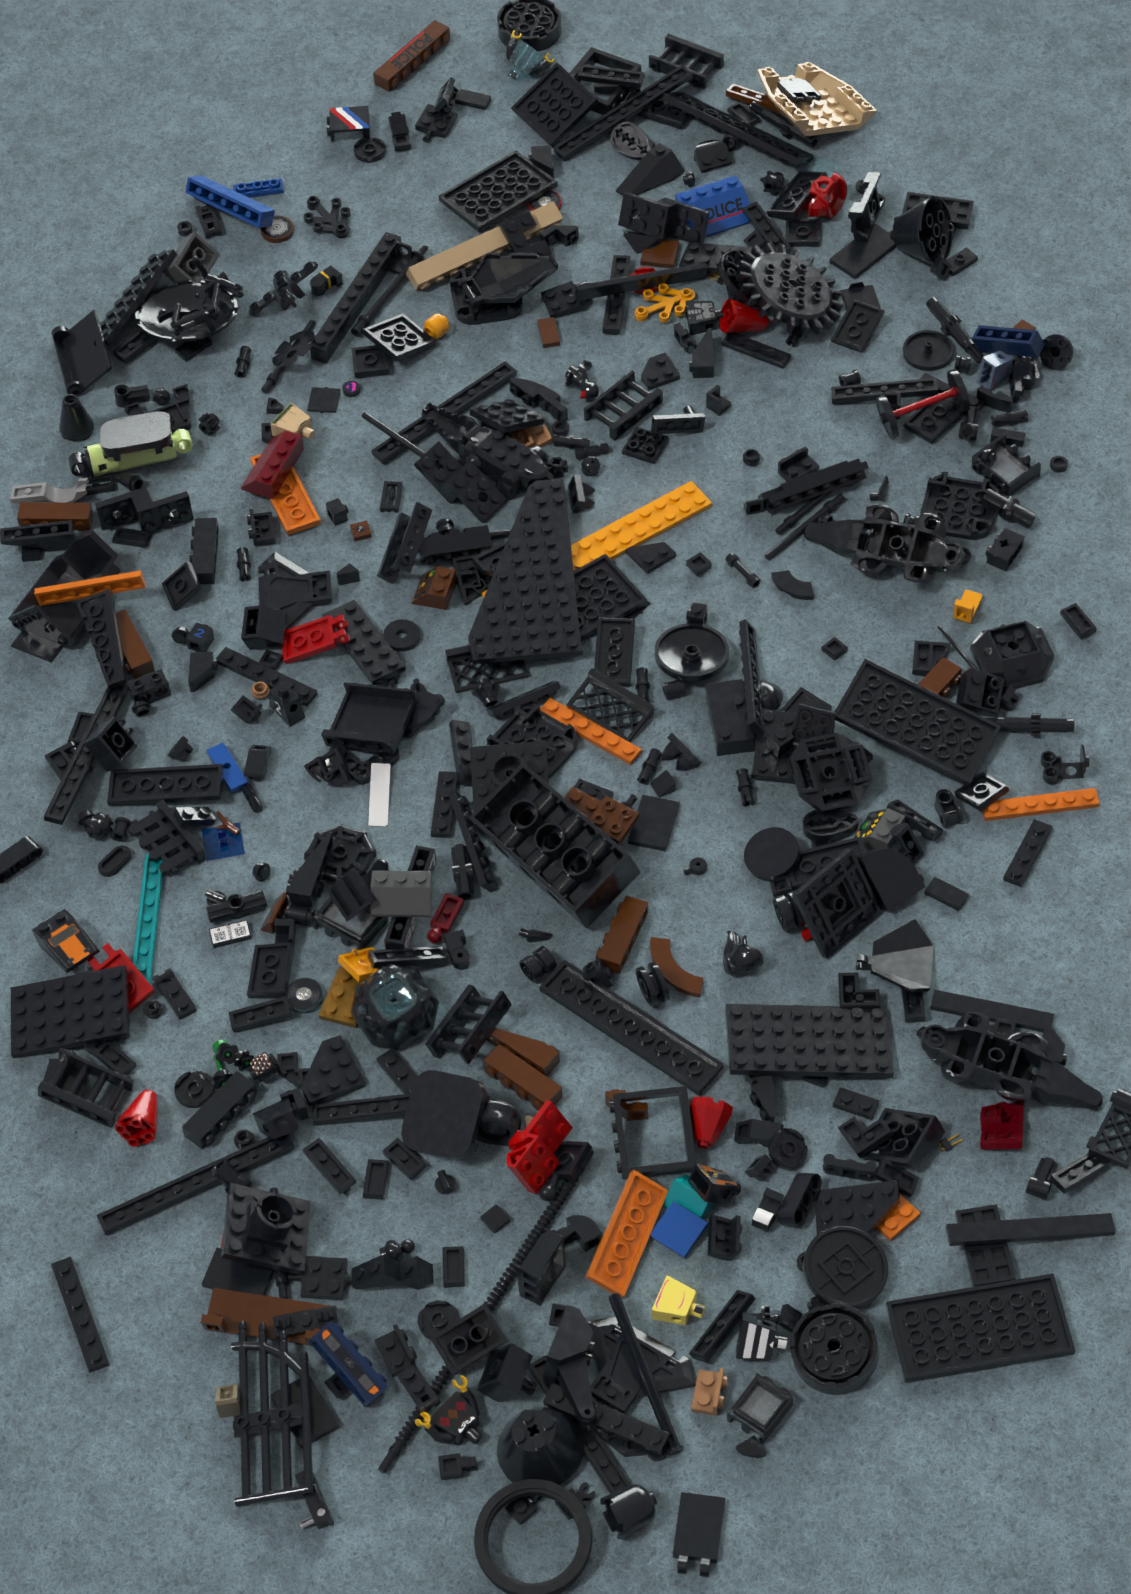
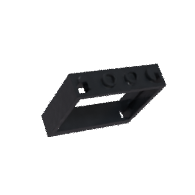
M591 47L569 74L580 83L578 73L582 64L594 66L598 63L609 68L642 72V69L638 63ZM618 86L607 101L596 97L599 103L590 111L605 115L619 106L621 102H624L626 96L634 88Z
M687 1086L613 1094V1101H609L610 1113L615 1115V1121L611 1122L613 1133H617L618 1141H614L615 1153H619L620 1161H616L618 1173H622V1179H628L632 1170L644 1176L690 1172L693 1170L697 1162ZM679 1096L687 1161L628 1168L620 1102Z

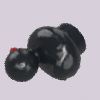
M405 1239L399 1245L395 1240H388L384 1247L379 1248L380 1255L384 1254L401 1263L403 1252L406 1254L412 1253L415 1250V1243L410 1239Z

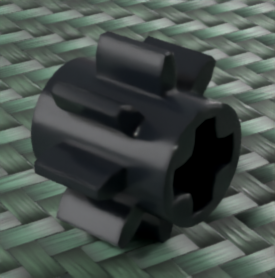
M213 413L203 414L198 419L201 422L199 429L204 434H213L220 429L218 426L220 420Z
M553 457L550 462L546 463L548 471L554 478L564 477V472H568L567 460H563L561 457Z

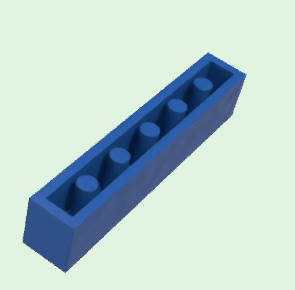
M202 175L188 177L185 193L258 228L272 226L274 209Z

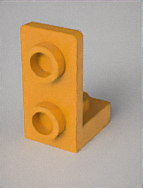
M965 590L961 600L956 599L953 618L971 623L983 595Z

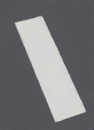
M371 763L369 826L388 825L390 764Z

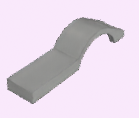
M78 479L77 485L70 489L55 488L47 482L12 486L10 501L11 503L46 500L48 502L73 503L87 494L86 485L89 483V479Z

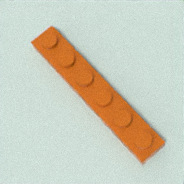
M140 570L35 588L34 594L39 605L43 606L83 599L110 589L112 594L146 588V582Z
M549 698L540 708L541 711L564 725L568 726L570 723L574 727L576 735L629 765H632L642 753L641 748L552 698Z
M1096 788L996 800L983 809L982 813L984 821L1097 808L1100 803Z

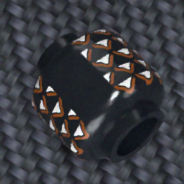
M262 1052L250 1061L251 1069L248 1071L254 1080L259 1079L261 1082H266L278 1074V1067L280 1065L272 1053Z

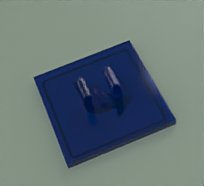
M239 822V823H233V825H235L236 827H238V828L241 830V828H240V822ZM216 827L202 829L207 861L245 854L241 832L238 836H235L227 829L217 830Z

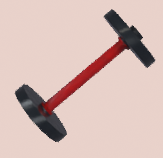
M956 369L947 371L949 391L895 411L892 410L885 395L876 397L879 418L890 439L899 436L896 417L953 397L961 412L970 410L966 386Z

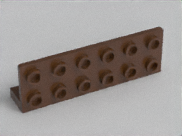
M214 1288L207 1315L202 1314L200 1323L205 1330L238 1335V1324L240 1321H245L247 1336L259 1338L260 1334L258 1332L259 1324L266 1323L267 1339L279 1341V1339L275 1338L273 1316L331 1305ZM314 1328L313 1331L306 1330V1334L287 1337V1342L312 1346L308 1341L321 1329Z

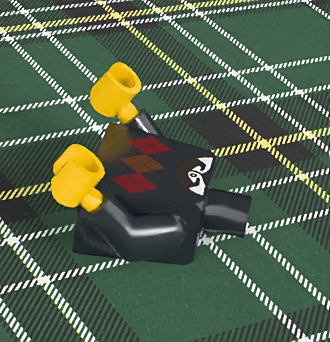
M460 1376L462 1379L461 1386L457 1384L456 1380L452 1382L455 1388L461 1390L460 1393L456 1391L431 1417L426 1412L420 1413L424 1418V1423L420 1419L415 1420V1424L419 1427L424 1426L425 1431L436 1442L460 1445L467 1438L473 1444H477L482 1438V1433L476 1429L479 1426L480 1411L470 1388H466L468 1382L465 1376Z

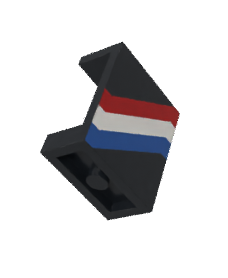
M368 106L329 108L327 125L330 126H327V136H331V142H335L334 133L363 131V138L368 137L369 139L370 117Z

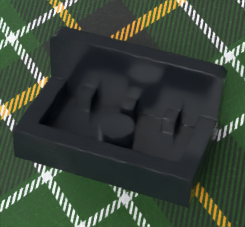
M249 508L250 515H247L248 526L251 525V528H248L249 539H253L254 546L275 543L272 512L254 514L253 508Z
M716 1215L709 1217L707 1256L731 1261L740 1254L742 1244L740 1243V1234L742 1232L741 1216L736 1215L733 1219Z

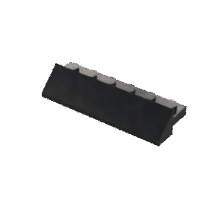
M859 458L850 462L846 460L782 483L775 489L761 493L758 499H764V507L771 513L866 479L864 471L869 467L866 461L861 463Z

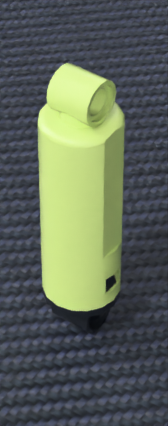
M179 429L172 435L173 446L163 448V453L156 454L155 448L121 454V461H114L113 457L104 459L101 444L99 443L85 446V454L81 452L72 453L69 457V465L73 475L78 477L84 476L89 470L92 478L176 459V451L187 453L192 449L193 444L189 432L185 429Z

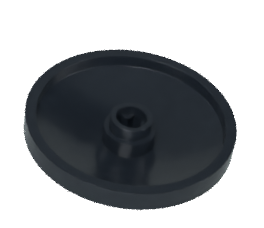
M686 623L674 626L662 633L655 644V661L658 667L668 676L682 681L709 679L720 673L729 660V644L726 638L718 630L704 624Z

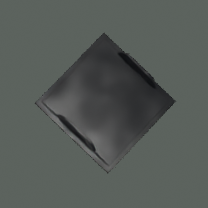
M863 282L851 283L848 289L839 290L842 292L841 297L846 311L853 299L881 309L873 285L864 286Z

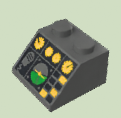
M888 808L869 812L854 838L861 836L863 846L870 850L892 849L895 841L890 831L894 826L905 823V815Z

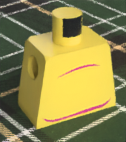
M666 1275L652 1308V1319L686 1325L690 1315L702 1319L706 1307L696 1303L697 1292L694 1289Z

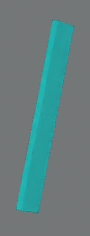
M145 854L133 964L151 985L163 874L160 872L159 865L163 861L153 862L150 860L149 854Z

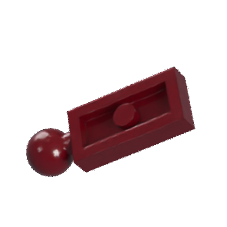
M448 893L444 895L430 922V928H433L427 934V939L430 943H440L443 938L442 932L449 933L464 905L463 898Z

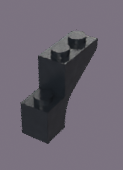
M383 1254L352 1268V1288L358 1290L392 1285H403L419 1290L433 1284V1264L417 1256L400 1263Z

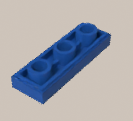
M282 178L233 185L234 191L248 198L284 193Z
M224 743L206 750L213 764H223V780L231 793L242 789L243 785L248 784L247 779Z

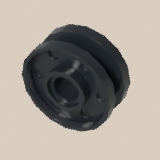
M655 962L648 963V972L642 966L636 968V977L640 990L649 1006L654 1007L658 1004L657 996L662 1002L669 1001L668 986L659 966Z

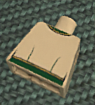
M290 403L271 423L273 436L284 431L300 434L302 439L305 437L312 440L315 436L310 416L293 403Z

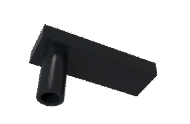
M692 406L684 407V414L654 415L651 432L652 434L703 432L705 415L704 413H695Z

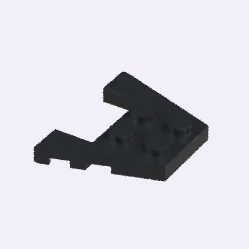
M187 384L172 389L177 402L150 411H160L169 414L173 428L172 435L179 429H191ZM139 402L124 406V411L128 416L144 414Z

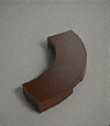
M651 937V959L659 966L666 983L668 982L676 990L684 994L700 998L703 977L688 973L676 963L671 954L670 939Z

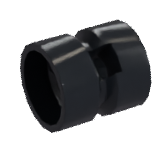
M545 946L535 950L533 956H526L519 961L522 972L531 982L540 979L543 976V972L549 973L557 967L555 958Z

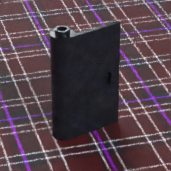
M95 310L91 311L71 329L57 326L52 330L51 335L68 394L80 395L112 369Z

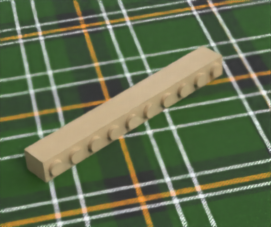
M554 201L530 212L537 225L523 232L529 242L536 235L540 237V233L550 226L561 224L563 217ZM498 226L408 267L406 275L415 290H425L430 287V284L434 282L438 284L449 275L453 277L458 273L459 269L465 268V270L472 268L475 263H480L486 253H500L501 255L503 250H511Z

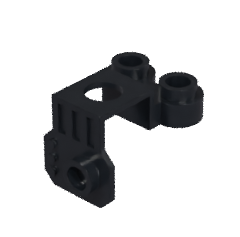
M1081 744L1080 761L1075 763H1062L1061 756L1056 757L1052 751L1043 752L1040 760L1041 765L1045 768L1043 780L1048 784H1053L1058 780V777L1060 779L1084 778L1086 767H1089V756L1085 755L1084 745ZM1072 766L1076 768L1077 772L1074 775H1068L1065 769Z

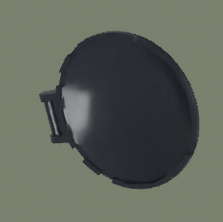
M191 280L177 281V285L168 287L166 284L149 292L138 306L137 311H135L136 322L143 332L156 339L170 342H189L204 339L221 332L233 322L238 312L237 299H235L237 296L222 288L220 289L218 301L220 314L218 319L212 320L215 325L213 332L209 331L206 323H203L176 336L173 332L174 328L170 326L172 317L159 323L156 318L159 311L162 309L169 310L176 303L181 304L183 308L193 306L199 300V298L195 297V293L206 285L204 280H201L200 283H191ZM207 296L204 304L211 305L212 299H209ZM195 311V312H193V313H191V314L185 315V316H183V318L188 317V316H190V315H192V314H195V313H197V312H199V311Z

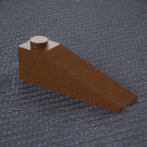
M495 1028L487 1039L496 1047L499 1044L546 1077L560 1063L559 1051L554 1046H549L539 1040Z

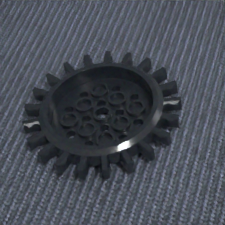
M770 243L766 244L763 251L757 245L754 246L751 253L747 251L737 266L740 272L736 277V281L747 283L741 286L739 292L751 293L752 296L748 300L747 305L758 304L761 307L758 314L760 318L768 313L774 317L772 326L775 327L780 321L787 323V332L791 333L795 326H799L802 335L805 336L810 329L809 326L818 335L823 327L829 330L833 323H836L841 315L839 311L843 307V303L836 300L840 298L842 292L830 289L835 284L836 279L825 280L823 274L827 268L825 266L818 270L812 266L814 257L811 256L804 261L799 258V249H796L792 255L787 254L784 244L780 245L777 252L773 250Z

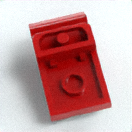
M548 1100L539 1109L524 1131L517 1130L508 1144L509 1149L512 1151L507 1153L508 1168L526 1190L534 1194L538 1193L560 1163L554 1153L573 1128L554 1103Z

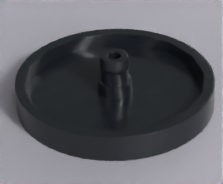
M922 330L915 332L905 340L903 345L904 359L909 365L919 370H939L947 366L953 358L954 347L951 340L946 335L937 331Z
M770 827L759 831L748 841L744 850V861L748 870L756 878L765 881L788 875L796 867L800 858V846L795 836L790 831L780 827Z

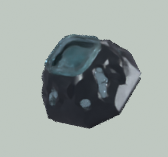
M390 964L382 967L356 986L350 1013L373 1046L402 1050L434 1029L439 1000L417 969ZM392 998L397 999L396 1002H390Z

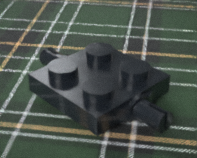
M427 104L415 124V130L425 133L423 141L426 143L429 142L432 136L446 138L458 118V113L452 111L447 113L443 108L437 112L434 110V105Z
M306 1256L304 1274L289 1273L288 1281H301V1298L343 1301L347 1284L352 1285V1276H348L347 1258Z

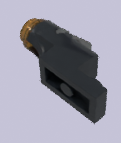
M1016 356L1017 364H1013L1009 374L1010 397L1014 403H1018L1020 396L1024 394V390H1031L1035 381L1040 378L1034 357Z

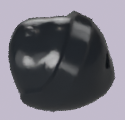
M594 456L586 457L581 463V471L585 476H594L600 470L599 460Z

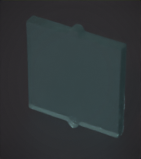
M815 155L804 171L826 172L827 176L831 178L833 172L837 173L840 169L841 164Z

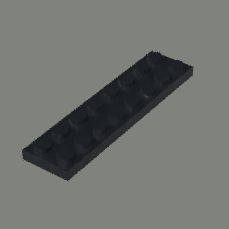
M174 249L164 250L159 254H152L147 259V264L140 268L138 276L131 280L132 284L123 291V296L114 303V308L105 315L106 318L100 323L106 346L112 343L176 257L177 253Z

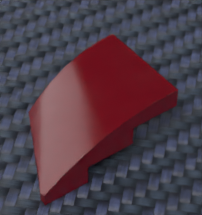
M1018 1100L1009 1104L1003 1101L981 1108V1150L1023 1148L1024 1100Z

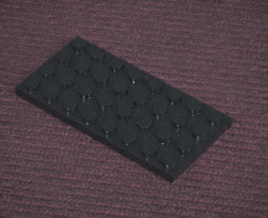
M864 659L835 710L836 721L968 787L1001 728L1000 725L867 659Z
M726 1004L725 1006L730 1075L893 1077L886 1007H880V1009L840 1008V1006Z
M1054 1273L886 1301V1309L905 1383L1075 1354V1347Z

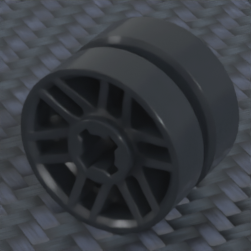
M796 890L787 892L786 897L783 894L773 897L777 918L785 932L794 929L795 923L798 926L806 924L792 896Z

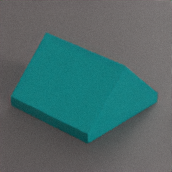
M685 1174L674 1179L663 1207L668 1209L674 1201L699 1218L704 1219L715 1203L704 1202L688 1183L690 1176Z

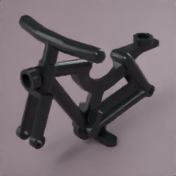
M194 256L192 262L201 272L206 284L195 293V297L199 298V300L188 308H183L181 304L176 303L169 310H160L156 318L159 323H162L172 317L170 326L174 328L173 332L176 336L203 323H206L209 331L213 332L215 325L212 320L218 319L220 314L218 308L220 289L222 288L238 298H242L244 294L240 290V284L228 281L229 279L224 271L219 276L208 274L206 267L198 257ZM207 296L209 299H212L211 305L204 304ZM195 311H199V312H197V313H195V314H192V315H190V316H188V317L183 318V316H185V315L191 314V313H193V312H195Z

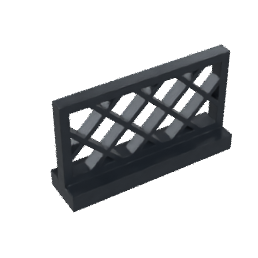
M469 645L445 650L446 662L456 693L476 689L478 681L475 678L479 673L487 677L489 681H495L496 684L528 677L524 660H520V663L508 661L512 663L508 670L499 666L502 662H497V664L484 663L477 668L470 664L472 659ZM461 663L465 666L459 672L453 669L452 664ZM485 664L494 667L490 674L481 670ZM516 665L522 668L523 673L514 674L511 670ZM467 668L476 671L472 678L463 674ZM497 669L505 673L502 678L493 676ZM461 677L469 681L466 686L458 687L457 682Z
M591 668L588 672V677L566 704L571 710L628 742H631L647 719L651 718L654 714L653 704ZM588 684L596 687V692L586 694L585 688ZM607 694L611 696V702L601 703V695ZM597 696L599 704L588 706L587 698ZM578 699H585L586 706L577 707L573 704ZM624 704L627 706V711L616 713L615 705ZM613 706L614 713L603 715L602 707ZM600 708L601 716L593 717L590 715V709ZM639 713L643 716L640 721L632 722L630 714ZM629 716L630 723H618L617 717ZM615 717L617 725L608 726L605 724L604 719ZM631 727L632 732L626 737L620 733L621 728Z

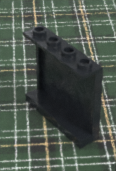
M344 682L346 694L330 730L323 729L321 734L325 745L331 747L340 744L346 749L395 754L417 702L413 691L408 688L402 689L390 686L383 687L372 684Z

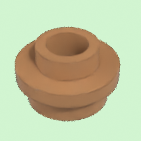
M261 681L256 682L251 689L252 696L256 699L266 698L269 695V686Z

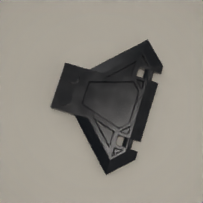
M276 552L270 555L258 567V573H264V576L258 577L259 605L286 612V629L311 606L332 603L330 570L309 573Z
M616 1317L588 1321L593 1331L592 1341L595 1342L593 1351L599 1372L590 1385L592 1397L612 1409L625 1414L637 1397L647 1395ZM633 1327L659 1393L696 1386L689 1358L683 1355L678 1360L673 1357L676 1352L675 1350ZM616 1333L617 1335H619V1337L617 1338L612 1334ZM667 1364H670V1365L673 1366L674 1368H673V1369L669 1368V1367L667 1366Z

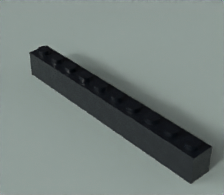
M385 232L315 336V339L311 342L313 343L310 348L311 359L325 364L328 363L388 273V266L397 256L396 242H401V236Z

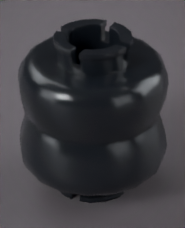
M99 812L94 817L86 820L87 827H84L90 838L94 837L96 840H100L104 835L112 832L111 825H114L108 814L105 816L102 812Z

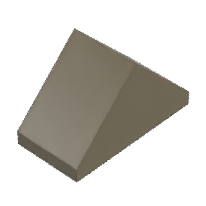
M238 1384L216 1387L215 1403L220 1418L240 1415Z

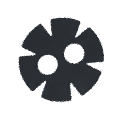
M308 330L300 331L289 337L290 342L283 341L274 353L280 354L272 358L273 364L276 366L282 361L279 367L287 366L298 360V354L304 356L313 345V343H307L315 339L314 332L311 331L305 336ZM301 339L297 346L291 347V343L294 340ZM297 350L293 357L287 358L289 352Z

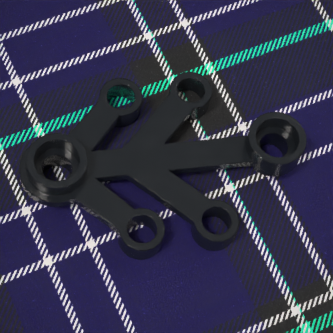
M310 196L307 200L308 209L316 210L322 217L313 216L311 212H307L303 216L304 222L308 224L313 223V231L316 233L328 232L333 233L338 238H345L350 231L349 226L346 225L348 217L351 215L350 208H341V220L338 223L336 218L341 207V199L333 198L331 200L332 209L329 214L320 205L318 197Z

